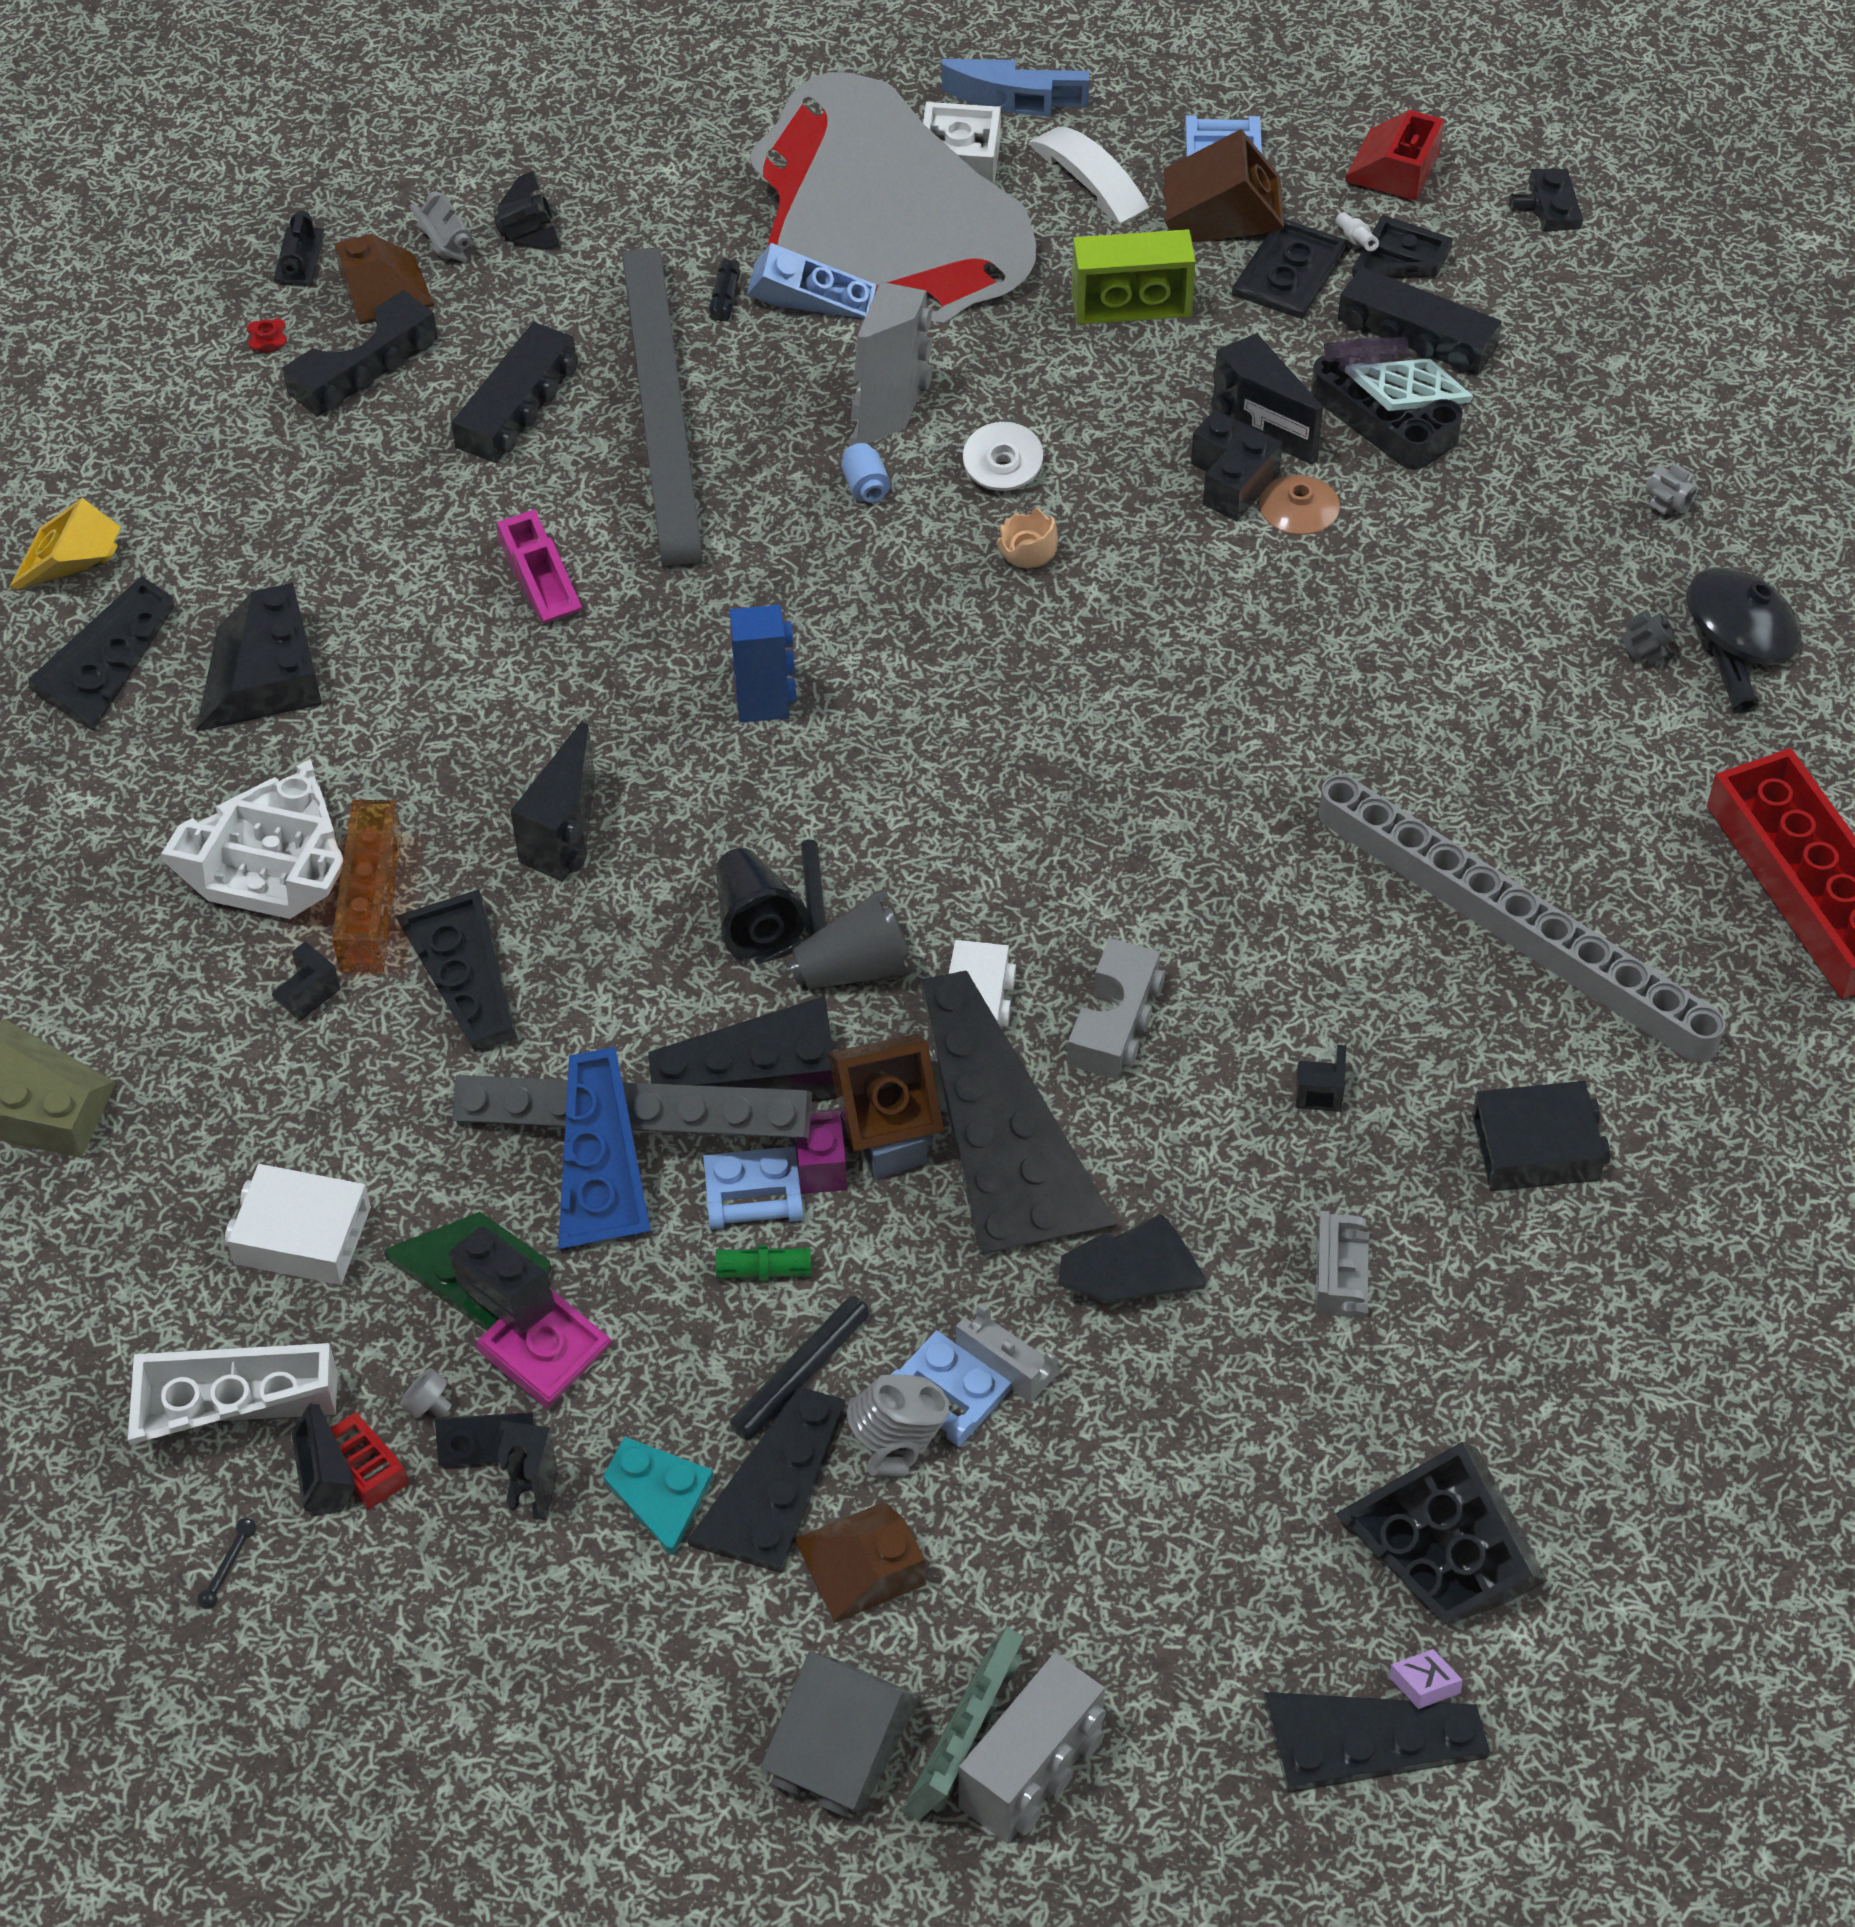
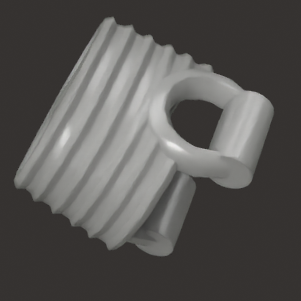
M900 1374L880 1375L867 1389H864L863 1392L849 1400L847 1409L848 1424L856 1439L869 1450L874 1451L868 1461L869 1474L871 1476L905 1477L909 1468L916 1462L919 1454L924 1452L950 1414L948 1399L940 1387L925 1377ZM896 1449H908L903 1457H885Z

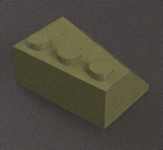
M6 1019L1 1020L0 1141L82 1158L115 1087V1081Z

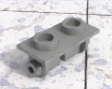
M437 191L431 192L427 196V201L422 208L410 204L409 207L418 220L417 226L429 236L433 242L432 248L439 256L446 260L454 258L462 262L469 261L463 250L471 245L472 235L461 218L454 214L456 211L445 194Z

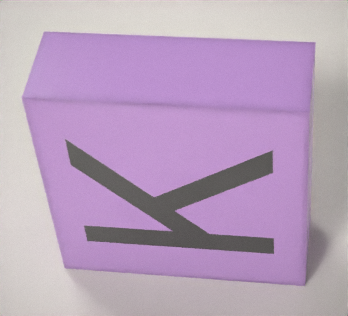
M1434 1649L1391 1664L1390 1679L1418 1709L1461 1693L1462 1679Z

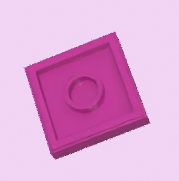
M550 1287L549 1289L553 1293L556 1305L553 1311L525 1333H518L499 1319L477 1340L475 1346L478 1352L546 1409L610 1346L612 1339Z

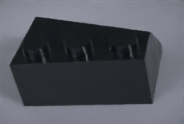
M293 583L252 591L217 628L196 728L197 732L322 704Z
M1464 1442L1455 1445L1335 1513L1346 1526L1350 1527L1366 1543V1546L1403 1579L1402 1581L1445 1624H1451L1508 1603L1548 1581L1479 1450Z

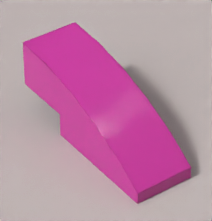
M534 509L497 522V539L542 623L545 624L582 611V606L551 537H547L536 510Z

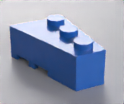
M781 604L729 609L733 652L732 662L739 723L790 718L789 703H797L794 677L787 678L789 675H795L793 649H785L793 647L791 621L783 622Z

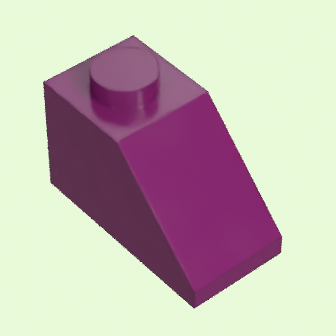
M840 1112L811 1113L809 1139L796 1138L801 1194L847 1190L846 1161Z

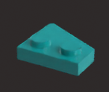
M624 1436L603 1479L604 1484L618 1500H622L628 1506L630 1513L642 1526L645 1525L656 1537L665 1552L674 1555L714 1476L712 1469Z

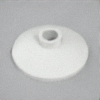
M995 422L979 428L969 437L963 450V463L968 475L979 485L997 491L1013 490L1028 484L1037 476L1043 463V449L1037 436L1028 428L1012 422ZM1000 462H1007V463H1009V464L1000 465V464H998V463H1000Z

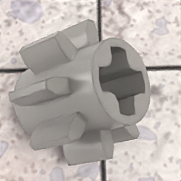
M1672 464L1670 470L1660 467L1652 475L1646 487V493L1653 497L1649 502V506L1664 515L1666 513L1671 514L1674 510L1679 513L1685 512L1694 501L1698 488L1691 484L1695 475L1675 464Z

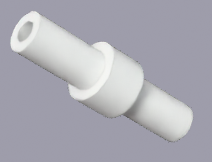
M1345 212L1340 213L1336 217L1337 226L1343 230L1344 236L1355 245H1361L1368 251H1374L1378 247L1379 240L1371 233L1369 226L1361 219L1352 218Z

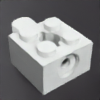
M926 102L923 124L978 174L994 184L1000 147L1001 107Z

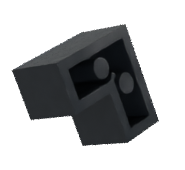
M1214 409L1193 432L1191 465L1206 471L1203 505L1237 522L1258 499L1265 488L1280 474L1283 442Z

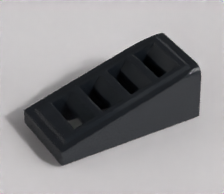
M310 1403L292 1432L302 1507H304V1511L333 1514L343 1510L355 1490V1482L320 1405Z

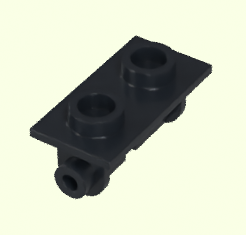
M301 210L293 214L290 219V227H286L274 282L312 284L324 236V228H314L313 220L306 211Z
M533 1412L435 1418L438 1465L498 1462V1450L501 1443L499 1431L501 1420L537 1426Z

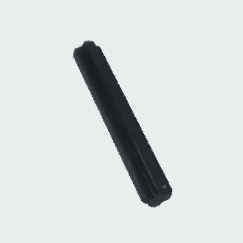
M854 1295L848 1297L731 1418L732 1431L745 1441L751 1440L785 1405L796 1390L802 1387L868 1318L869 1308L866 1303Z

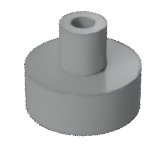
M433 1368L427 1369L405 1392L400 1401V1406L414 1418L420 1417L427 1410L437 1418H442L452 1405L441 1395L446 1387L447 1380Z

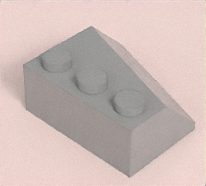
M880 282L857 336L854 380L859 381L855 400L852 404L851 418L859 420L853 434L849 438V447L858 443L868 444L906 429L921 389H929L933 369L932 366H927V361L932 350V338L927 337V332L931 324L932 309L927 308V294L925 290Z

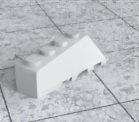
M955 940L949 974L967 970L998 1024L1008 1027L1011 1000H1004L1005 990H1014L1016 964L1008 963L1009 945ZM933 1050L931 1062L940 1111L948 1112L935 1050Z
M330 1343L134 1354L128 1427L129 1445L215 1421L300 1417L310 1403L319 1404L324 1415H335L337 1369Z

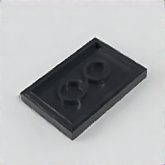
M1284 219L1285 228L1277 232L1268 233L1232 287V296L1303 319L1347 251L1349 240Z

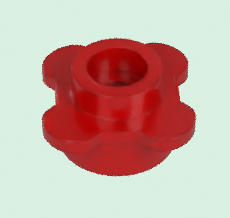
M276 318L249 323L247 326V331L251 334V339L248 341L249 348L263 353H271L285 346L287 343V338L283 335V330L286 328L285 322L282 319Z

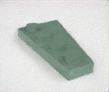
M1007 1626L991 1642L906 1799L901 1812L921 1820L929 1811L934 1810L938 1813L942 1809L953 1790L954 1785L952 1784L959 1772V1766L977 1745L974 1739L981 1725L985 1726L999 1704L1000 1699L995 1696L1002 1682L1007 1684L1011 1680L1022 1661V1657L1016 1653L1024 1636Z

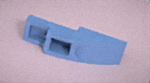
M942 59V90L973 104L1001 107V111L1039 116H1051V106L1088 107L1089 71L1015 70L1016 60Z

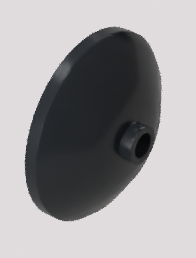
M1714 568L1697 574L1688 586L1686 600L1693 619L1713 642L1727 652L1752 663L1778 665L1791 659L1799 649L1801 629L1794 610L1786 599L1763 579L1737 569Z

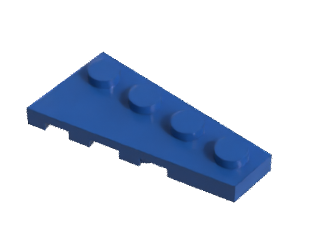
M616 1047L569 1055L558 1249L651 1231Z

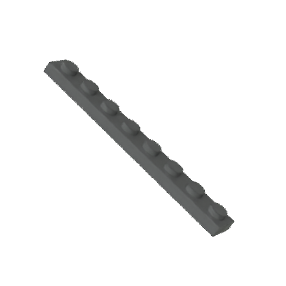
M456 1075L452 1121L565 1127L568 1080ZM622 1082L632 1131L809 1139L812 1092L807 1090Z

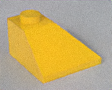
M84 498L79 499L39 528L9 587L22 589L88 570L98 562L105 564L117 549L118 545L114 541L121 526Z

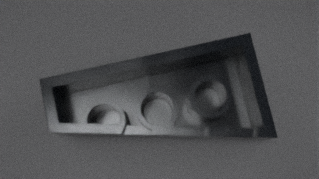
M825 996L648 1052L651 1084L807 1090L812 1092V1101L837 1099L828 1052H833Z

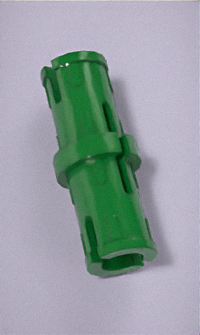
M758 1245V1249H716V1279L747 1277L759 1278V1282H768V1278L811 1277L810 1247L768 1249V1245Z

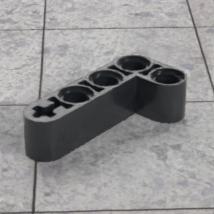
M1324 355L1314 362L1311 394L1326 410L1401 466L1412 470L1422 469L1451 450L1458 443L1463 416L1462 408L1458 403L1448 399H1438L1417 413L1411 408L1388 411L1345 373V367L1352 366L1345 359L1337 355ZM1388 395L1392 399H1397L1396 397Z

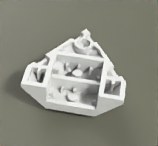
M311 759L297 765V773L281 781L274 777L216 806L217 813L200 822L192 818L180 824L161 853L162 861L207 901L288 919L327 897L344 868V860L335 840L334 829L320 787L316 782Z

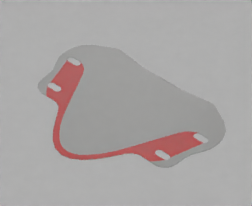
M828 72L815 76L803 83L790 95L777 124L751 151L750 160L753 168L777 190L780 197L778 211L767 247L773 243L877 285L875 293L880 282L925 290L941 304L940 310L932 311L931 321L947 322L974 303L993 299L1011 292L1027 278L1035 264L1036 240L1027 210L1023 204L978 174L922 123L895 88L887 82L842 72ZM811 97L824 109V112L819 116L814 115L803 105V100ZM770 150L777 151L786 159L787 166L784 168L775 166L767 158V152ZM992 263L1005 275L1004 281L996 282L984 271L985 264Z

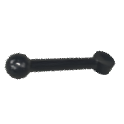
M244 1518L236 1524L238 1535L209 1587L198 1594L197 1603L201 1608L210 1609L216 1605V1593L245 1540L256 1532V1525L252 1519Z

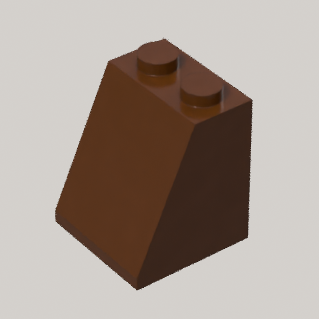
M1242 129L1164 168L1165 186L1162 187L1166 203V212L1163 214L1164 221L1170 231L1189 229L1192 242H1206L1277 232L1285 228L1280 175Z

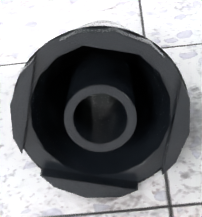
M736 848L726 852L717 863L716 875L721 933L727 950L736 959L743 961L742 957L748 959L755 958L756 964L785 957L793 951L794 947L801 943L799 936L803 932L804 927L808 930L810 922L803 901L752 850Z

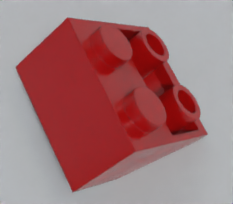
M1407 110L1371 128L1346 174L1345 182L1417 201L1440 155L1445 119Z

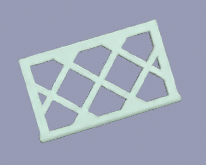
M1431 359L1345 367V373L1388 411L1424 408L1438 399H1448L1458 404L1470 403L1473 398L1472 394ZM1392 371H1398L1403 374H1406V377L1393 373ZM1364 374H1370V375L1376 376V377H1377V380H1376V379H1373V378H1370V377H1368V376H1366V375H1364ZM1413 377L1433 384V387L1414 381ZM1385 380L1403 386L1405 389L1386 384ZM1441 388L1449 390L1453 393L1449 394L1447 392L1441 391ZM1412 390L1427 396H1419L1413 394ZM1388 395H1391L1399 399H1392Z

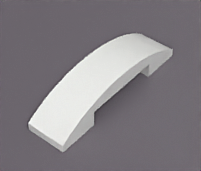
M1058 126L1029 141V145L1050 164L1058 161L1097 196V206L1119 226L1150 211V207L1124 169L1109 153L1084 134L1067 127Z

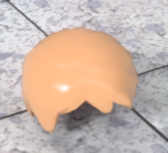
M1034 508L1032 514L1029 515L1015 512L1012 517L1005 519L1004 525H1000L1002 537L998 538L996 544L1000 554L1008 563L1019 568H1037L1046 564L1054 557L1057 551L1058 534L1056 522L1052 516L1048 518L1040 509Z

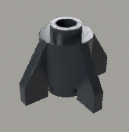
M531 171L519 176L499 203L497 207L498 214L494 215V221L502 237L507 236L511 242L549 249L561 244L555 226L546 228L547 224L554 221L553 213L557 209L555 204H549L543 193L534 195L533 192L541 190L535 171Z

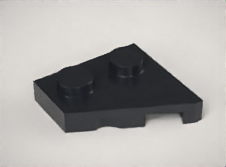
M1381 215L1372 232L1379 240V245L1374 251H1368L1363 248L1352 268V276L1354 277L1361 266L1391 278L1437 276L1452 249L1453 238Z

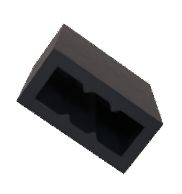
M1586 1081L1476 1091L1472 1118L1490 1191L1600 1181L1604 1164H1609L1610 1148L1607 1137H1600L1597 1126L1600 1122L1599 1105L1596 1098H1590Z

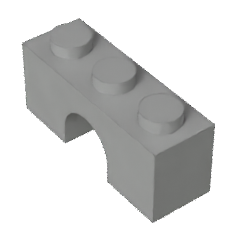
M1112 938L1108 939L1095 972L1094 996L1110 1000L1118 1006L1109 1011H1096L1081 1007L1068 1040L1067 1066L1117 1080L1121 1076L1124 1065L1133 1066L1139 1047V1041L1134 1040L1138 1030L1143 1032L1147 1030L1152 1013V1006L1148 1005L1151 996L1159 997L1165 979V971L1159 970L1160 951Z

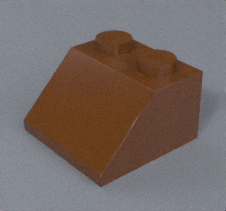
M919 1034L828 1052L836 1098L854 1151L944 1131L928 1041Z

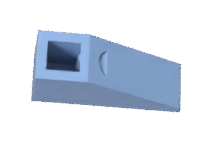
M771 243L755 261L747 295L778 307L865 319L877 285Z

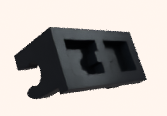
M501 1420L499 1428L501 1443L498 1450V1462L501 1470L508 1469L510 1476V1485L507 1493L508 1507L511 1511L515 1510L518 1504V1495L524 1491H531L535 1497V1501L532 1503L533 1519L547 1520L558 1477L550 1428Z

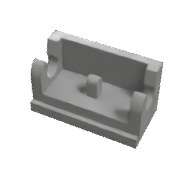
M1320 1211L1316 1248L1315 1314L1368 1317L1369 1232L1359 1231L1366 1229V1219L1359 1216L1330 1214V1211Z
M981 1303L978 1304L976 1309L977 1316L973 1323L964 1317L956 1325V1344L1012 1382L1011 1390L1029 1403H1032L1061 1371V1368L1058 1367V1357L1050 1351H1047L1045 1356L1041 1355L991 1320L990 1309Z

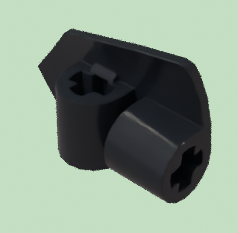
M1157 1214L1117 1237L1111 1233H1105L1062 1255L1058 1286L1084 1294L1103 1303H1112L1204 1289L1206 1287V1279L1191 1252L1165 1216Z

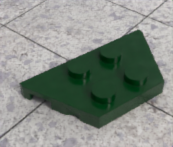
M481 1212L391 1246L384 1252L387 1261L485 1331H488L500 1318L458 1287L454 1274L456 1271L452 1268L448 1255L453 1247L479 1227L485 1226L526 1256L529 1262H534L545 1270L548 1277L551 1271L549 1259Z

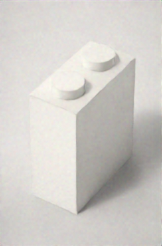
M258 1164L252 1181L247 1180L242 1188L241 1208L237 1218L231 1219L228 1223L225 1233V1245L230 1249L234 1264L342 1285L371 1208L366 1185Z

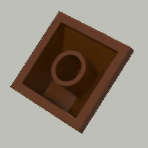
M373 234L334 243L340 277L359 325L376 321L374 308L402 290L408 292L427 308L434 306L412 252Z
M886 1502L795 1538V1543L834 1623L926 1585L925 1558L905 1519Z

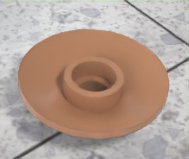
M1289 475L1274 480L1265 488L1260 496L1259 508L1264 519L1276 529L1290 534L1307 535L1328 528L1338 517L1340 502L1336 492L1325 482L1306 475Z

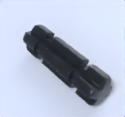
M725 258L719 264V273L716 276L712 293L713 298L709 305V317L711 320L727 321L730 318L732 310L730 307L733 305L738 285L736 281L739 280L741 272L739 269L740 263L736 259L730 261Z

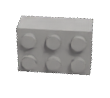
M1054 1652L959 1766V1808L1007 1844L1018 1832L1022 1835L1028 1834L1041 1816L1042 1809L1039 1806L1050 1793L1055 1797L1061 1794L1073 1776V1770L1070 1769L1081 1755L1085 1758L1092 1756L1101 1744L1105 1734L1101 1731L1102 1721L1106 1715V1711L1103 1709L1105 1687Z

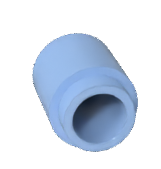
M866 443L854 444L845 450L842 455L841 468L855 500L873 503L882 499L888 493L891 481L879 453Z

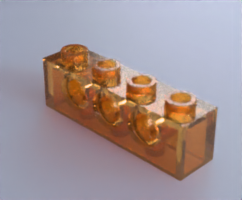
M352 800L332 937L340 972H384L402 838L396 800Z

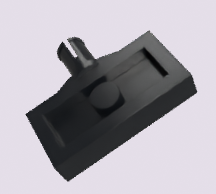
M1531 169L1528 182L1532 194H1510V210L1533 209L1536 216L1540 219L1543 232L1581 229L1583 218L1568 169Z

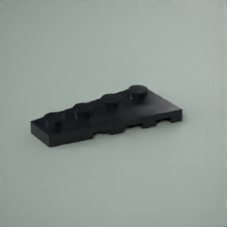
M141 576L28 679L29 688L78 723L94 731L173 610L174 598Z
M478 889L395 916L474 1052L517 1038L492 931L480 890Z
M799 1387L687 1539L688 1546L782 1573L843 1415L845 1399Z
M1275 1692L1264 1693V1702L1287 1793L1481 1760L1489 1757L1490 1750L1476 1704L1436 1702L1418 1709L1410 1700Z

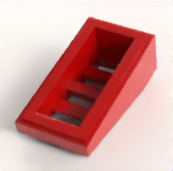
M355 1412L331 1427L335 1439L353 1428L358 1432L357 1435L339 1445L343 1454L364 1441L367 1444L356 1453L345 1458L355 1482V1490L353 1492L365 1508L370 1510L407 1486L409 1481L405 1468L358 1413ZM374 1453L375 1458L355 1470L354 1465ZM381 1465L384 1466L385 1469L365 1481L363 1479L364 1476Z

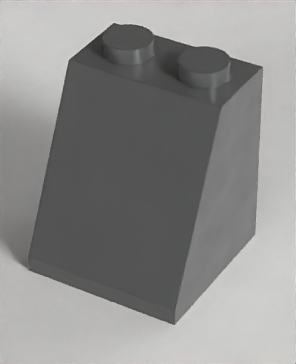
M809 1651L760 1768L774 1774L771 1784L783 1790L799 1795L803 1787L819 1794L820 1798L817 1804L843 1816H846L849 1808L863 1811L922 1696L834 1657Z

